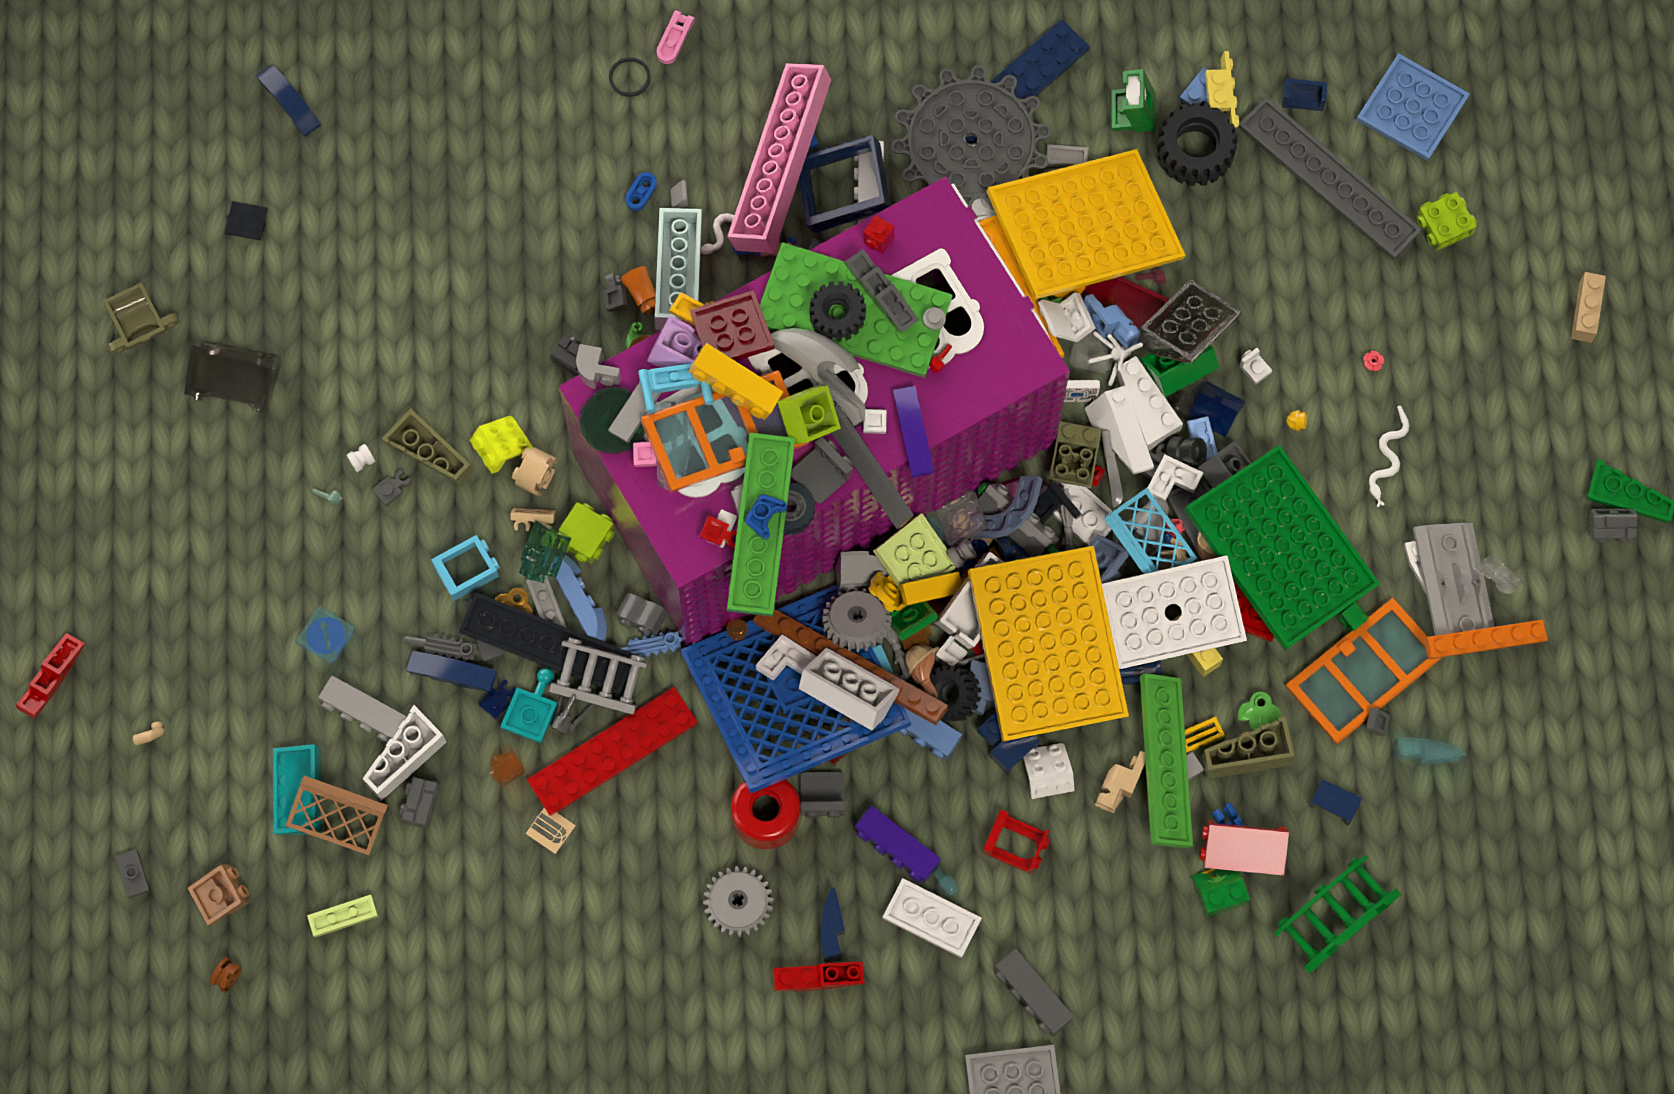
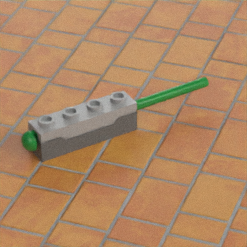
M984 482L978 487L980 498L975 505L986 515L1000 514L1012 504L1014 497L1009 494V489L1003 484ZM1032 513L1023 525L1008 535L1031 557L1059 552L1055 547V544L1059 541L1055 536V532L1050 527L1044 526L1035 513Z

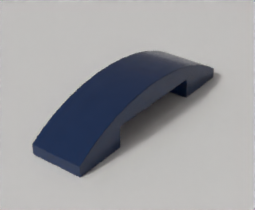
M270 65L256 75L257 80L267 92H270L304 137L321 126L305 101L276 67Z

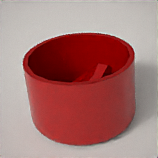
M784 779L750 794L743 781L735 790L731 801L734 829L745 843L758 849H774L789 842L797 832L801 820L800 799L793 785ZM760 796H771L778 803L779 813L774 819L761 821L753 814V805Z

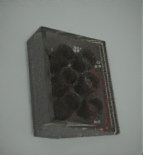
M1190 279L1140 328L1138 344L1143 343L1142 347L1154 355L1192 364L1242 312Z

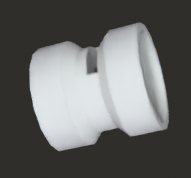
M365 444L359 447L358 452L351 451L346 454L356 472L363 470L365 464L371 465L375 462Z

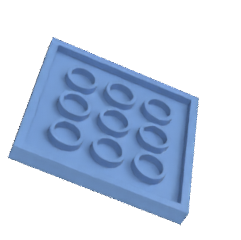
M1398 53L1356 121L1428 161L1467 101L1470 93Z

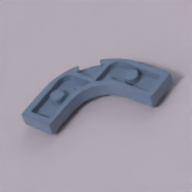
M1020 476L1012 504L1000 514L975 515L970 535L973 538H999L1017 530L1034 512L1043 479L1039 476Z

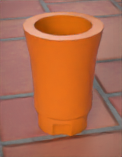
M637 267L623 275L620 281L628 289L642 313L647 315L654 312L656 291L649 277L647 267Z

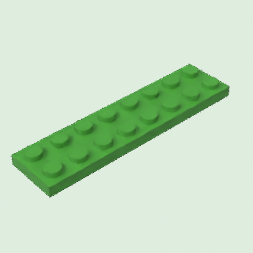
M750 433L727 611L773 617L786 511L774 514L769 521L767 527L770 537L767 540H763L746 525L745 519L760 495H767L786 503L788 502L795 438Z
M1144 673L1140 675L1151 844L1188 849L1193 847L1181 678Z

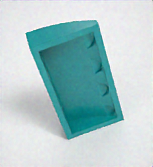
M315 744L273 748L274 835H307L285 825L302 777L307 776L321 781V748ZM303 790L300 799L304 807L316 802L312 793ZM298 803V806H297L296 811L299 810V809H301V806H300L299 803ZM317 804L305 809L310 821L321 817ZM303 811L294 814L291 823L302 826L308 823ZM320 819L312 823L315 831L321 834ZM307 825V826L303 827V828H306V829L311 830L310 825Z

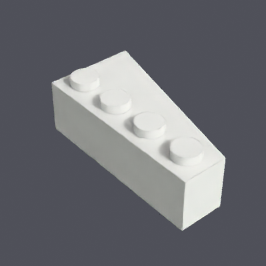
M1135 356L1123 363L1121 371L1117 369L1116 376L1120 386H1125L1128 391L1148 451L1180 433L1183 423L1139 359Z
M415 705L410 710V714L405 721L403 720L398 727L399 730L394 737L389 740L383 753L378 756L363 778L369 789L381 801L447 743L443 734Z

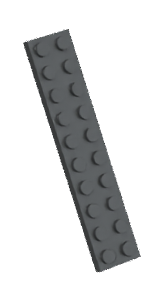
M1265 97L1239 123L1238 128L1392 260H1395L1421 233L1422 229L1268 97Z

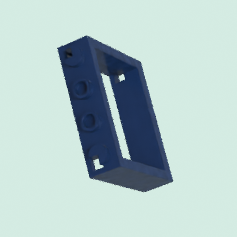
M873 135L863 136L852 142L846 141L836 147H826L816 153H807L799 181L806 225L813 233L873 216L891 206L881 145ZM872 151L879 196L817 215L810 170Z

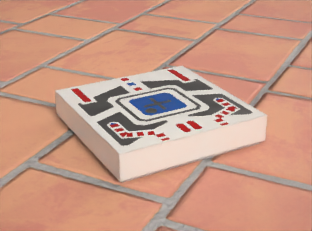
M1068 380L1064 402H1093L1098 398L1100 381Z

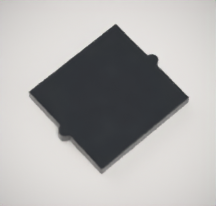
M232 201L229 215L226 216L227 224L224 233L226 235L261 241L263 229L266 226L265 220L268 207Z

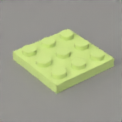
M922 513L914 517L873 550L899 589L900 584L949 574L956 568L947 554V548Z

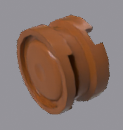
M225 957L215 968L209 983L219 986V989L224 993L228 992L238 980L242 972V966L233 964L232 960Z

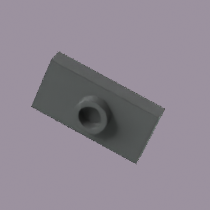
M135 849L115 856L128 898L150 892L138 851Z

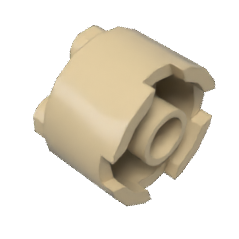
M535 447L532 449L526 448L521 457L523 462L520 468L516 467L512 479L515 480L516 486L536 496H541L542 492L540 490L542 488L547 489L556 470L552 469L553 463H558V459Z

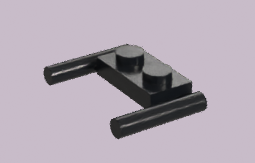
M1056 482L1050 484L1038 497L1033 512L1040 518L1039 521L1042 524L1062 505L1065 506L1075 520L1082 515Z

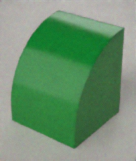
M1355 601L1336 615L1348 632L1355 631L1369 618L1358 601Z

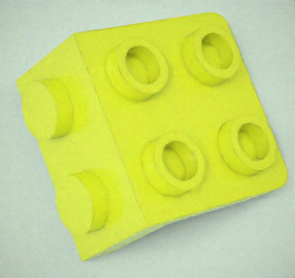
M512 416L479 426L469 440L492 474L499 472L506 460L522 455L526 448L532 449V444Z

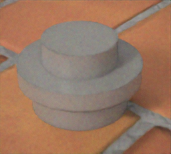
M934 307L925 311L923 322L927 328L937 330L945 324L946 317L941 309Z

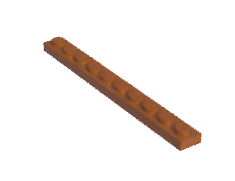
M774 609L773 617L756 615L753 619V623L778 638L784 635L816 656L827 647L900 689L894 703L934 725L939 723L948 710L947 704L859 655L848 651V649L844 647L839 648V644H833L832 640Z

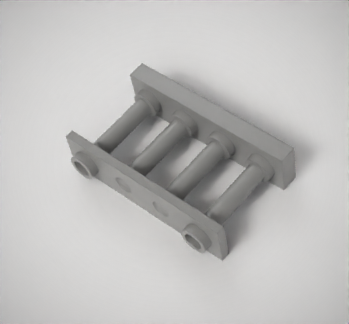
M574 638L562 641V646L569 647L561 678L557 683H551L549 692L567 697H572L575 694L578 700L634 714L637 705L632 704V695L640 667H648V663L644 662V658L636 655L628 658L581 645L582 641ZM581 650L590 654L582 684L577 689L570 687L569 678L576 652ZM599 655L610 658V663L603 689L599 694L591 692L589 687ZM621 661L632 665L624 695L620 700L612 698L610 693L618 663Z

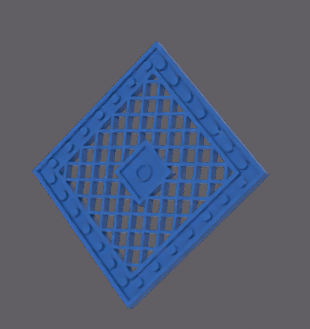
M837 585L779 608L777 611L827 638V632H824L822 627L816 625L818 620L823 618V610L826 609V603H831L832 596L838 598ZM753 620L680 650L750 794L911 726V721L905 709L894 702L884 719L873 730L857 723L853 719L851 723L842 721L841 719L844 714L840 712L836 719L827 716L829 709L837 710L800 690L799 685L802 675L787 665V668L783 669L774 681L767 676V682L760 681L763 674L756 670V664H752V660L754 657L762 658L766 654L757 651L759 644L768 646L769 650L778 640V637L756 626ZM871 646L868 647V651H865L864 648L860 649L859 652H856V649H851V652L882 668ZM740 652L749 655L747 661L737 659ZM720 660L729 663L727 670L717 667ZM734 665L743 667L741 674L731 672ZM748 669L758 672L755 679L746 676ZM717 674L723 676V679H722L721 682H720V680H719ZM728 678L738 680L735 687L726 685ZM743 682L752 685L750 692L740 689ZM757 687L767 689L764 696L755 694ZM725 691L732 693L730 700ZM771 691L774 694L776 700L769 698ZM737 695L746 697L744 705L734 702ZM751 700L761 702L759 709L749 706ZM766 704L775 706L773 714L763 711ZM809 705L807 710L803 709V707ZM815 705L825 707L822 714L812 711ZM780 708L784 715L789 713L787 718L778 715ZM734 709L741 710L739 717ZM746 712L755 715L753 722L743 719ZM795 713L804 716L802 723L792 720ZM760 717L770 720L768 726L758 724ZM809 717L819 720L817 727L807 725ZM775 721L784 724L782 731L772 728ZM824 722L833 725L831 732L821 729ZM743 726L750 728L748 734H746ZM789 726L799 729L796 736L787 733ZM838 726L844 728L842 730L837 731ZM755 730L764 732L762 740L752 737ZM803 731L814 733L812 739L802 738ZM769 734L779 737L776 744L767 742ZM818 735L824 736L823 738L817 740ZM784 739L793 742L791 749L781 746ZM798 743L804 745V746H801V747L797 748ZM752 744L759 746L756 752ZM763 748L773 750L771 757L761 755ZM778 752L783 753L782 755L776 757Z

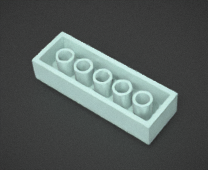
M660 208L655 330L663 329L669 315L682 320L669 311L681 292L699 301L702 209Z

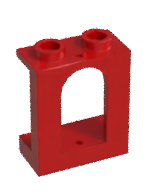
M1000 810L982 854L1031 874L1033 869L1038 870L1042 861V858L1039 857L1041 850H1046L1051 840V838L1047 837L1049 830L1046 829L1045 832L1009 817L1008 812ZM1006 828L1033 840L1037 845L1035 856L1030 859H1023L995 847L1002 829Z

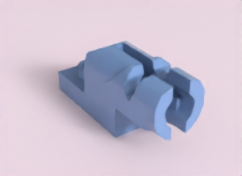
M1093 294L1085 296L1084 304L1096 330L1103 339L1108 338V334H1111L1126 349L1139 344L1140 340L1138 337L1142 336L1141 331L1135 325H1132V320L1117 305L1103 308L1102 304Z

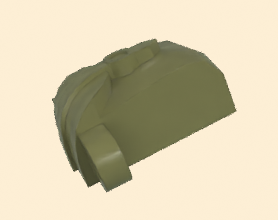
M142 282L103 300L121 338L108 344V349L112 355L152 341V338L165 333L166 330L175 327L180 322L175 313L159 318Z

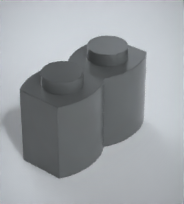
M627 593L616 613V617L620 620L619 623L628 629L631 626L638 628L637 631L645 636H649V634L656 636L668 615L662 606Z

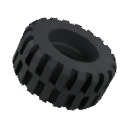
M1192 103L1190 107L1187 104L1181 105L1179 111L1174 109L1170 112V116L1165 117L1157 138L1156 155L1157 159L1161 160L1160 166L1162 169L1168 170L1167 175L1169 177H1177V182L1181 184L1186 181L1189 182V186H1195V183H1200V186L1207 185L1209 180L1211 183H1214L1218 180L1219 176L1223 177L1227 173L1228 168L1233 163L1238 140L1234 124H1229L1230 118L1226 114L1221 115L1222 110L1217 107L1211 109L1209 104L1199 106V103ZM1187 132H1201L1213 140L1216 150L1206 157H1192L1180 149L1177 140Z

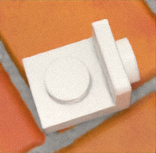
M1258 348L1253 351H1246L1241 356L1242 360L1239 365L1254 385L1272 373V369L1260 357V350Z

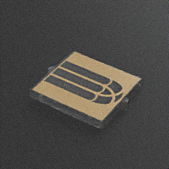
M543 807L537 817H533V822L524 834L556 855L564 843H568V838L577 825L559 813L549 816Z

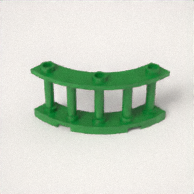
M1367 855L1361 859L1355 857L1347 864L1349 868L1329 885L1326 886L1323 883L1314 891L1317 895L1291 918L1286 916L1277 924L1280 928L1274 935L1277 937L1286 931L1307 954V959L1310 962L1304 966V969L1309 974L1339 949L1336 945L1340 947L1348 939H1351L1364 925L1377 917L1402 895L1397 888L1390 893L1387 890L1384 891L1364 869L1362 864L1369 858ZM1355 871L1378 896L1377 900L1379 902L1376 904L1370 903L1348 876ZM1340 882L1364 908V914L1360 918H1352L1329 892ZM1321 898L1327 902L1345 923L1344 926L1347 929L1339 936L1332 934L1310 909ZM1303 914L1326 939L1325 943L1327 946L1321 952L1315 951L1292 925Z

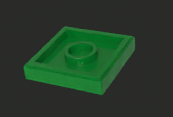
M926 601L907 605L900 611L894 610L892 613L890 612L892 617L890 622L891 628L901 641L939 619L936 612Z

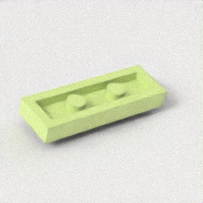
M368 895L307 916L313 936L316 938L376 918L378 914L372 895Z

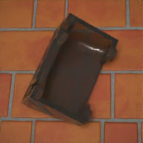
M210 341L196 342L191 344L184 394L190 395V399L202 401L203 397L210 396L246 403L252 407V411L264 413L265 410L270 408L282 356Z

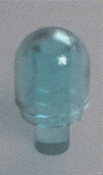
M940 868L933 873L939 881L937 883L939 889L946 896L952 897L958 893L959 884L952 875H945Z

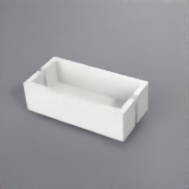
M989 551L983 554L974 568L1004 562ZM969 575L939 615V619L934 622L948 634L955 633L954 638L968 649L975 647L981 638Z

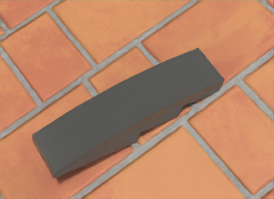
M864 249L844 262L872 301L900 333L919 320L895 285L889 282L879 266H875Z

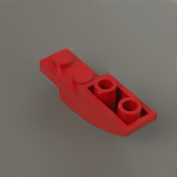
M862 961L772 969L774 992L814 991L864 984Z

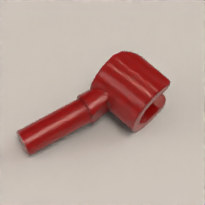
M947 344L943 351L932 359L930 368L935 373L940 372L946 366L942 360L951 350L952 346L950 344Z

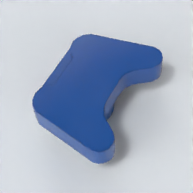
M760 495L746 516V525L763 540L769 539L770 532L767 525L774 514L787 510V503L767 495Z

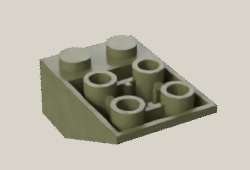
M1060 421L1049 481L1091 488L1102 429Z

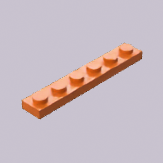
M1543 620L1424 638L1428 660L1548 641Z

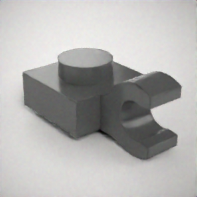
M615 273L606 275L608 289L603 290L605 307L609 312L628 306L625 286L621 285V276H615Z

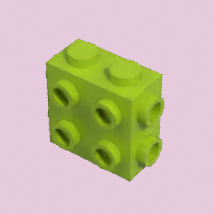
M1457 192L1453 194L1446 193L1433 203L1431 201L1424 203L1420 206L1416 219L1421 229L1424 228L1428 243L1434 246L1436 251L1473 235L1477 227L1476 219L1472 214H1469L1466 209L1465 200L1459 197Z
M577 502L554 536L556 546L563 552L567 553V551L575 554L574 557L580 562L585 563L587 561L592 564L595 559L599 560L604 551L603 546L606 542L609 543L615 535L613 520L605 514L600 516L595 513L594 508L586 503L582 505Z

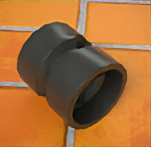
M1173 437L1167 445V456L1187 465H1201L1207 456V446L1205 441L1199 437Z

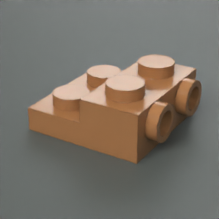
M221 864L188 887L207 926L214 925L228 914H234L250 903L248 889L239 883L237 879L239 872L230 864Z

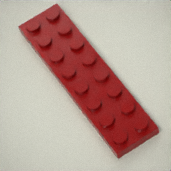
M675 687L636 710L634 714L628 715L527 779V782L549 816H552L693 728L698 722Z

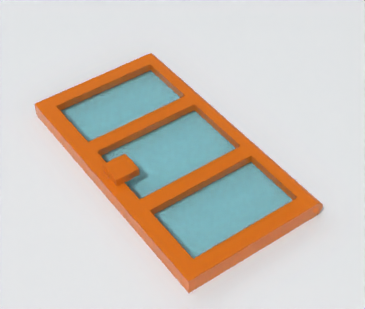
M779 370L760 376L783 391L779 400L789 397ZM712 392L714 403L711 405H705L704 397L700 396L640 417L670 493L745 467L750 433L788 437L778 402L771 414L764 420L753 416L750 410L734 404L731 398L726 395ZM809 442L795 444L794 450L808 445Z
M1392 598L1369 616L1368 620L1358 629L1347 634L1288 682L1285 687L1337 745L1368 720L1371 708L1381 709L1442 658L1428 660L1424 638L1428 636Z

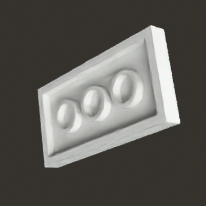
M902 878L882 919L962 958L982 918Z

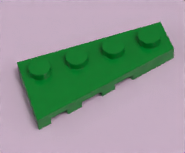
M1599 458L1597 459L1586 500L1616 509H1634L1637 515L1670 524L1674 512V501L1652 488L1649 489L1643 486L1640 481L1622 474V471L1615 467L1611 468L1604 464V461Z

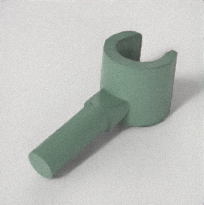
M317 489L312 490V494L323 497L333 506L338 505L343 499L335 490L330 495Z

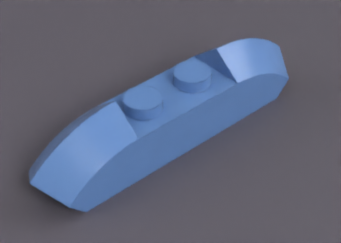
M553 550L548 559L549 568L587 636L605 642L607 625L602 608H593L595 604L591 596H586L582 590L585 588V585L580 577L576 578L581 572L580 568L570 557L562 552Z

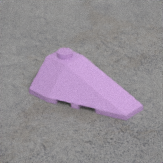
M669 315L647 361L660 368L693 363L702 349L699 337L694 333L695 329Z

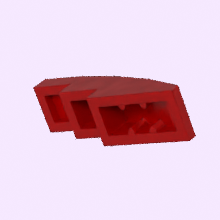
M66 633L43 661L41 670L29 683L28 691L16 704V708L35 719L70 671L85 643Z

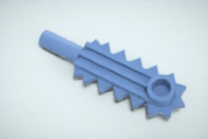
M669 630L666 635L660 632L658 637L651 635L650 638L643 636L642 640L636 637L634 640L629 639L628 646L621 647V649L634 653L636 656L642 657L645 655L649 658L651 653L657 656L660 651L666 654L669 649L674 653L677 648H681L680 643L683 638L679 637L678 631L673 633Z

